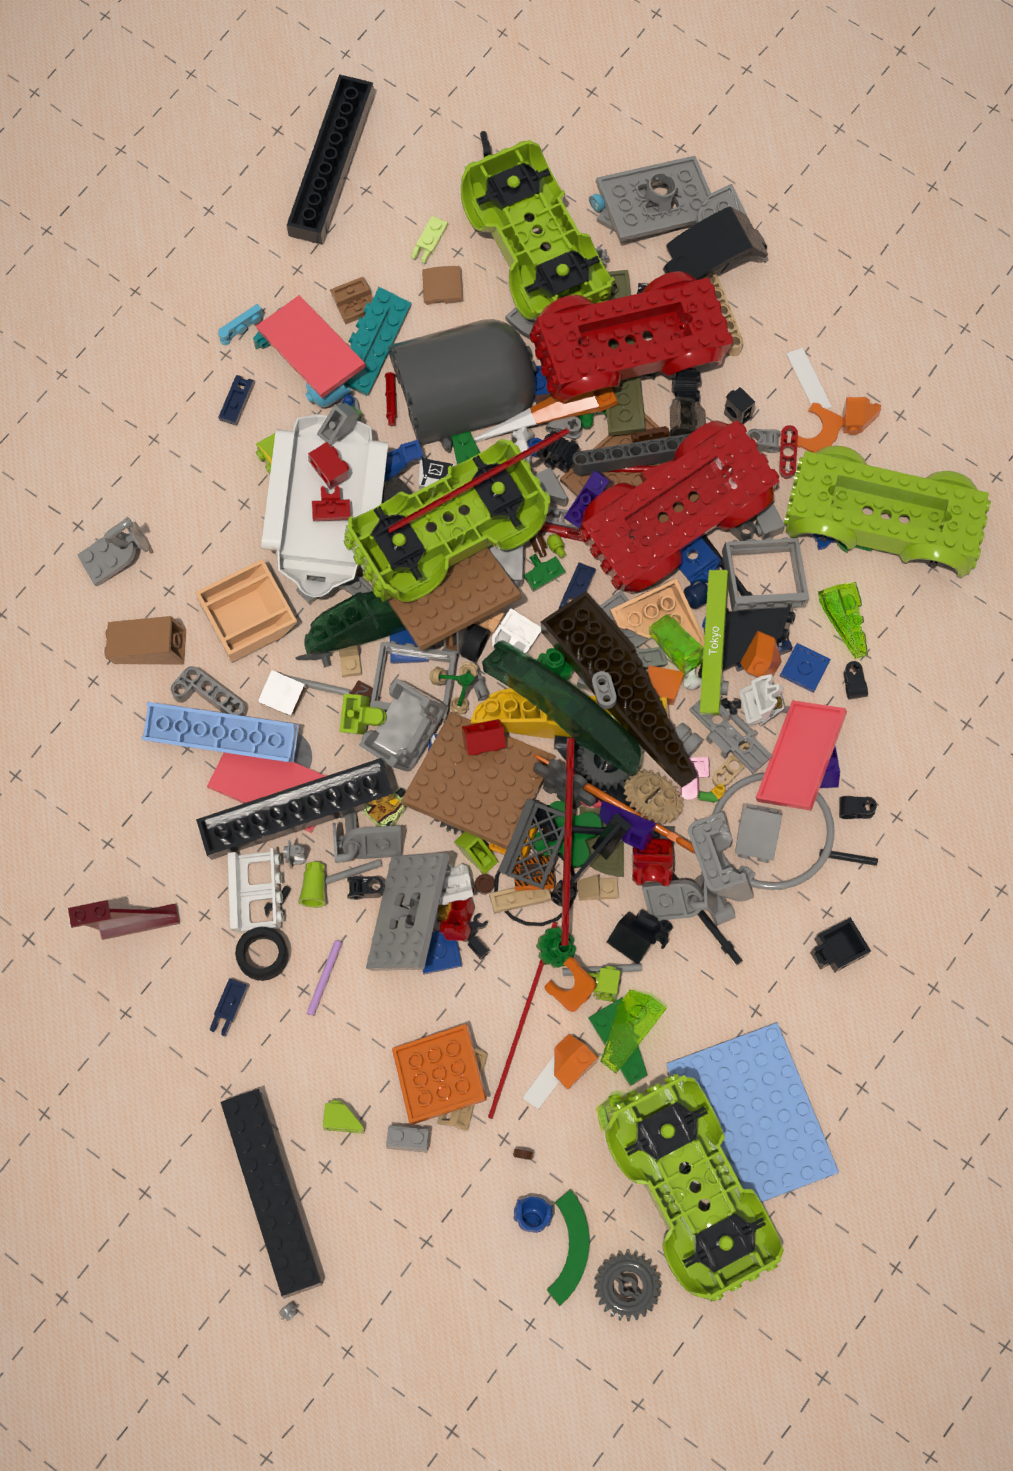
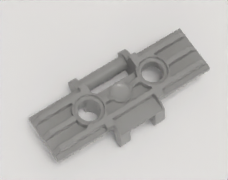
M700 700L689 709L710 731L706 741L709 744L714 742L721 749V756L724 759L731 752L754 774L773 757L755 739L758 732L756 730L753 731L737 714H730L729 710L727 711L721 704L720 716L723 720L720 724L713 723L712 717L714 715H700ZM731 719L746 736H742L728 721ZM748 743L750 747L748 750L743 751L739 746Z

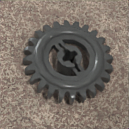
M609 728L605 735L601 729L599 730V736L592 732V740L586 737L585 741L587 744L581 743L580 746L583 750L577 751L582 756L576 758V761L581 763L577 768L584 769L580 775H587V782L592 780L593 786L599 784L600 790L603 786H606L607 791L610 790V786L617 790L618 784L624 787V781L627 779L630 781L631 778L629 776L636 775V772L633 770L639 769V765L635 764L640 762V758L635 757L639 754V750L633 751L636 743L629 745L631 737L624 740L625 733L623 732L620 736H617V729L613 735L610 734ZM611 747L601 752L599 759L601 766L598 769L594 763L595 754L602 748ZM617 752H619L622 757L621 767L615 772L605 773L606 770L616 766ZM611 753H612V759H609V760L606 761V763H605V758H608L609 756H611Z
M626 1252L623 1259L618 1253L616 1261L609 1257L610 1265L603 1262L605 1270L598 1269L602 1277L594 1278L600 1282V1284L594 1286V1289L600 1290L595 1297H602L598 1305L606 1304L604 1312L611 1309V1317L618 1313L619 1321L623 1315H626L628 1322L631 1315L634 1316L635 1320H638V1313L646 1317L645 1309L652 1312L653 1309L650 1303L657 1305L658 1302L654 1297L661 1296L659 1292L655 1291V1289L662 1287L660 1284L655 1283L660 1279V1276H653L657 1269H649L651 1262L644 1264L643 1256L637 1260L636 1253L630 1258L628 1252ZM621 1272H633L639 1276L643 1285L641 1294L637 1291L636 1281L631 1277H623L620 1274ZM615 1279L619 1283L618 1291L623 1297L632 1296L635 1301L625 1302L618 1299L613 1292V1280ZM622 1283H631L632 1291H623L624 1285Z

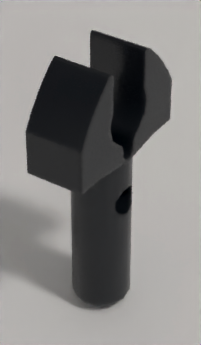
M481 131L483 157L491 155L490 142L488 141L487 132Z
M727 698L721 700V705L725 709H729L730 714L735 715L737 708H741V700L734 698L733 701H729Z
M284 886L281 891L283 902L280 903V910H282L281 906L291 891V888L288 886ZM267 902L264 907L267 918L273 910V903Z

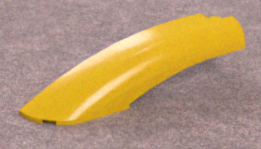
M511 688L496 691L490 694L489 698L483 703L477 705L471 718V724L499 719L504 727V732L555 739L556 735L582 739L588 737L592 740V732L599 736V730L601 729L605 735L609 728L610 734L613 735L617 729V736L624 732V740L631 737L630 743H637L607 709L601 708L598 705L596 696L550 690V688ZM667 697L659 698L669 719ZM570 698L578 705L579 711L575 715H570L564 709H553L552 700Z

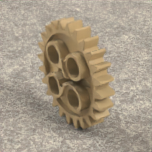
M645 769L642 772L637 770L636 775H630L631 780L627 779L623 788L625 789L624 795L628 796L625 800L631 802L630 807L636 808L635 813L640 812L641 817L647 816L649 821L654 819L656 824L659 820L662 824H665L666 821L668 823H671L672 820L675 821L682 812L684 805L682 804L683 798L679 797L681 792L676 791L677 786L671 785L672 780L666 781L665 775L660 777L659 772L653 774V771L650 770L647 773Z

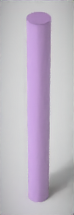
M334 941L306 1013L310 1016H314L341 948L342 942Z

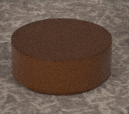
M482 874L476 878L475 888L480 894L486 895L493 891L495 884L494 879L490 875Z
M514 1149L513 1156L516 1158L533 1159L534 1152Z

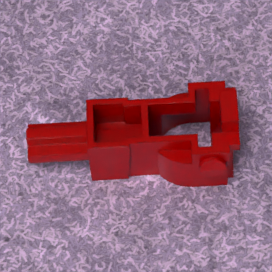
M472 897L466 900L452 901L448 918L442 920L439 928L447 941H465L468 939L471 931L469 921L474 911V906L471 902Z

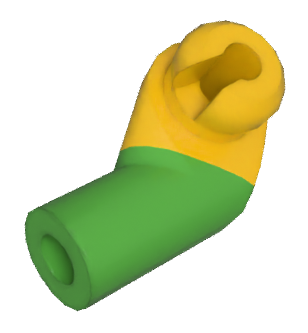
M718 784L710 792L699 791L697 799L715 803L723 797L726 788L724 785Z

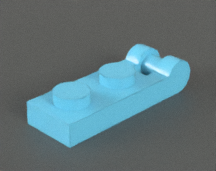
M256 304L220 328L218 331L220 343L224 346L229 345L233 337L244 333L251 325L259 323L263 318L261 307Z

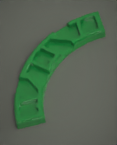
M571 1189L555 1202L565 1220L569 1236L566 1263L559 1277L547 1289V1292L559 1306L575 1291L585 1271L589 1254V1231L586 1217Z

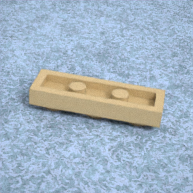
M515 888L489 894L494 914L551 901L549 889L515 891Z

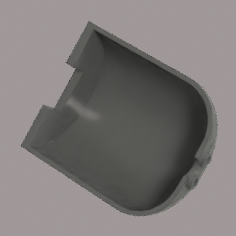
M495 319L479 320L388 346L391 363L398 384L400 383L407 403L408 415L420 445L504 422L527 410L534 401L536 395L534 372H537L535 362L531 361L530 347L525 345L521 335L512 326L503 321Z

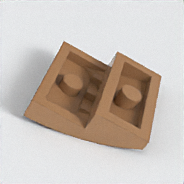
M441 266L422 270L423 298L426 305L441 301L448 304L463 300L460 266Z
M364 277L330 289L345 325L365 316L366 313L363 312L367 302L371 303L373 297Z

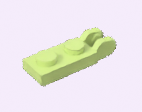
M431 216L416 243L411 258L416 259L421 250L425 251L421 262L426 264L447 229L448 222Z

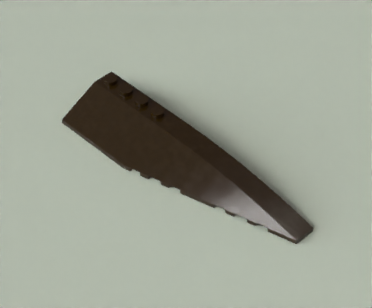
M585 591L540 621L541 633L557 651L563 654L564 660L593 693L592 678L595 673L604 671L611 676L616 693V704L607 710L652 759L681 788L697 778V773L688 755L685 753L672 723H670L667 717V713L650 682L648 674L642 666L640 658L635 652L633 644L588 592Z

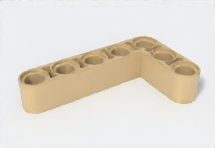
M712 272L704 278L709 277L710 282L714 284L715 296L719 298L718 300L721 303V312L725 314L723 316L727 320V328L731 329L728 332L732 334L733 343L738 345H731L727 354L737 356L741 353L743 338L717 274Z

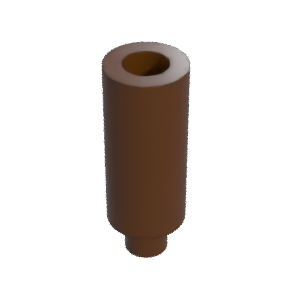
M539 530L530 539L534 552L538 551L541 558L547 555L545 551L547 545Z

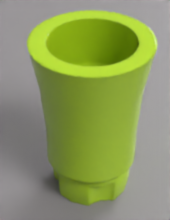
M309 862L306 864L302 890L298 901L300 905L313 908L326 905L324 864L320 862Z

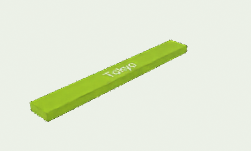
M709 570L700 715H720L728 570Z

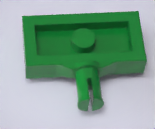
M533 554L529 559L535 567L524 574V578L532 591L535 592L564 575L566 571L556 556L541 563L537 555Z

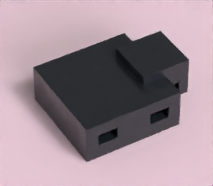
M849 918L818 934L814 939L818 947L814 948L810 954L820 970L830 965L834 973L868 956L871 950L853 920Z

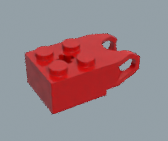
M652 839L643 851L632 846V880L635 884L641 886L647 881H656L664 887H669L673 874L672 841L669 839Z

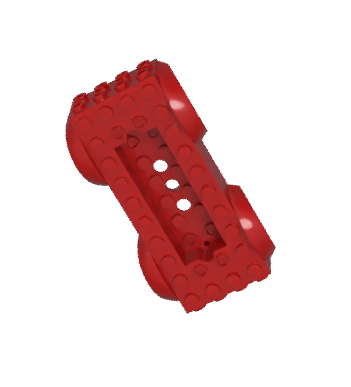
M681 271L661 275L650 282L642 293L594 304L590 299L582 295H569L559 298L544 308L539 317L536 318L529 334L531 342L536 347V358L540 360L542 365L541 373L547 380V390L551 393L553 399L561 402L602 388L616 387L617 389L620 386L621 380L658 371L671 376L682 370L702 364L717 362V365H720L733 344L732 334L727 329V320L721 312V303L715 296L714 284L710 282L709 277L697 280L690 274ZM643 332H650L652 339L649 341L645 340L642 336ZM625 338H632L634 340V344H628L625 341ZM616 340L618 347L615 349L610 348L608 341Z
M715 420L704 424L686 437L678 446L674 454L673 463L637 487L625 482L616 484L598 495L587 506L581 517L579 537L584 543H588L592 556L595 559L598 558L602 563L600 567L605 574L608 573L611 576V583L615 589L634 593L649 587L671 573L682 563L681 551L716 527L723 530L736 527L764 510L773 502L774 488L780 482L779 475L775 469H771L767 464L769 463L767 457L763 453L760 454L757 449V443L753 438H749L743 423L735 420L731 424ZM692 491L697 492L699 495V499L696 502H692L688 498V494ZM673 504H682L683 511H674ZM660 512H665L668 515L667 522L662 523L658 520L657 516Z

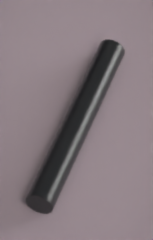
M820 849L819 857L821 856L823 849ZM831 851L828 857L874 866L878 864V858Z

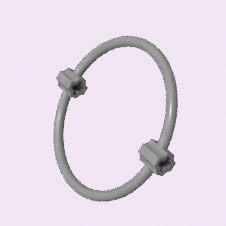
M765 772L747 776L729 787L723 797L718 800L712 815L720 813L728 799L739 789L750 783L761 781ZM818 792L815 800L825 817L827 827L826 843L821 856L807 872L783 882L758 881L754 879L755 873L751 869L740 866L739 870L735 869L721 851L726 868L732 867L739 874L745 872L749 886L763 890L788 889L800 885L813 877L827 861L833 847L835 834L833 817L822 795Z

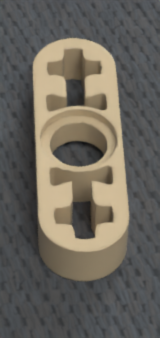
M744 743L739 748L744 751V749L748 750L750 746L748 743ZM732 754L714 772L712 778L714 786L722 784L725 787L728 786L746 767ZM736 761L739 763L740 768L732 770L729 767V763ZM727 771L728 774L725 776V782H718V775L721 777Z

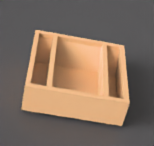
M263 559L195 592L201 608L231 663L282 638L297 623L295 616Z

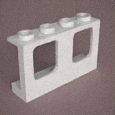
M270 848V852L238 855L236 852L228 853L230 929L235 933L247 932L257 927L281 928V922L284 921L283 911L280 910V903L283 902V895L279 884H282V875L279 872L281 856L274 848ZM271 861L272 883L250 885L249 864ZM272 899L273 921L251 923L250 903L257 900Z

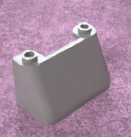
M396 678L389 687V694L394 699L386 711V722L378 726L376 731L370 730L364 733L359 746L377 758H382L385 763L393 768L411 771L417 764L443 717L446 707L438 700Z
M723 812L691 823L688 828V834L708 890L713 894L739 902L752 899L753 895L745 872L741 874L736 873L732 867L726 868L721 851L730 848L732 837Z

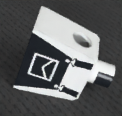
M425 458L421 459L419 490L448 475V467L455 466V464Z

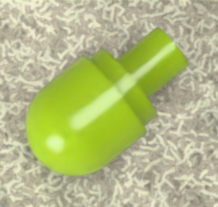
M557 534L550 535L547 538V545L550 550L555 554L557 553L560 558L565 557L566 553L563 550L565 546L561 537Z

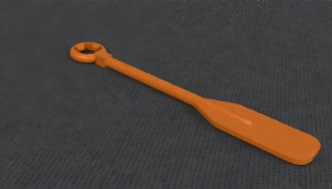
M537 754L534 755L535 759L548 766L549 761ZM587 782L583 787L584 790L603 801L641 817V813H635L634 809ZM656 824L654 831L695 854L692 843L660 824Z

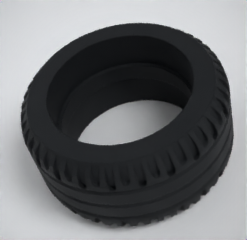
M257 927L248 930L241 936L236 945L235 956L241 971L246 976L254 980L266 981L278 976L286 967L288 948L284 938L277 931L268 927ZM268 939L273 941L278 947L279 954L276 961L271 966L262 969L250 966L245 958L248 947L257 940Z

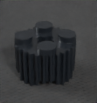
M688 368L677 372L676 378H672L671 390L672 393H675V399H672V404L695 405V401L699 402L700 391L696 390L697 383H700V372H696V368Z
M552 430L550 434H546L543 440L554 435L557 431ZM561 437V439L539 450L536 455L545 461L544 465L552 470L558 468L563 472H568L573 463V455L578 452L580 446H578L576 441L571 440L569 442V440Z

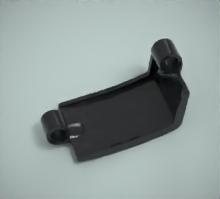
M727 207L703 219L667 243L666 247L672 259L663 267V271L665 274L676 271L686 272L700 280L748 252L766 258L768 256L766 251L767 244L760 232L753 228L746 214L733 207Z

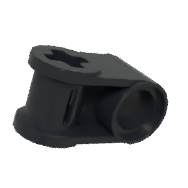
M857 661L849 662L843 672L848 700L868 697V688L862 665Z
M842 796L839 798V817L841 819H870L875 815L877 803L871 797ZM865 805L869 806L870 811L866 810Z
M354 876L347 878L349 883L348 899L360 900L383 896L385 886L379 877ZM373 884L380 885L377 891L370 890Z

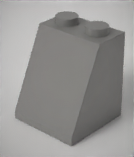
M743 803L735 854L744 859H749L750 856L756 857L757 861L768 863L769 860L773 861L782 811L780 809Z

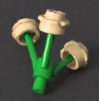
M464 662L462 667L459 668L460 676L446 675L445 670L440 669V667H435L429 674V679L433 685L443 684L446 679L456 680L462 686L460 697H455L450 702V708L456 714H464L468 710V702L464 696L469 684L472 683L478 674V668L474 663Z

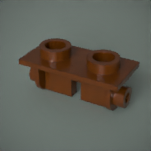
M662 426L645 430L646 432L638 433L636 431L630 434L632 443L666 438L669 437L670 432L668 427Z

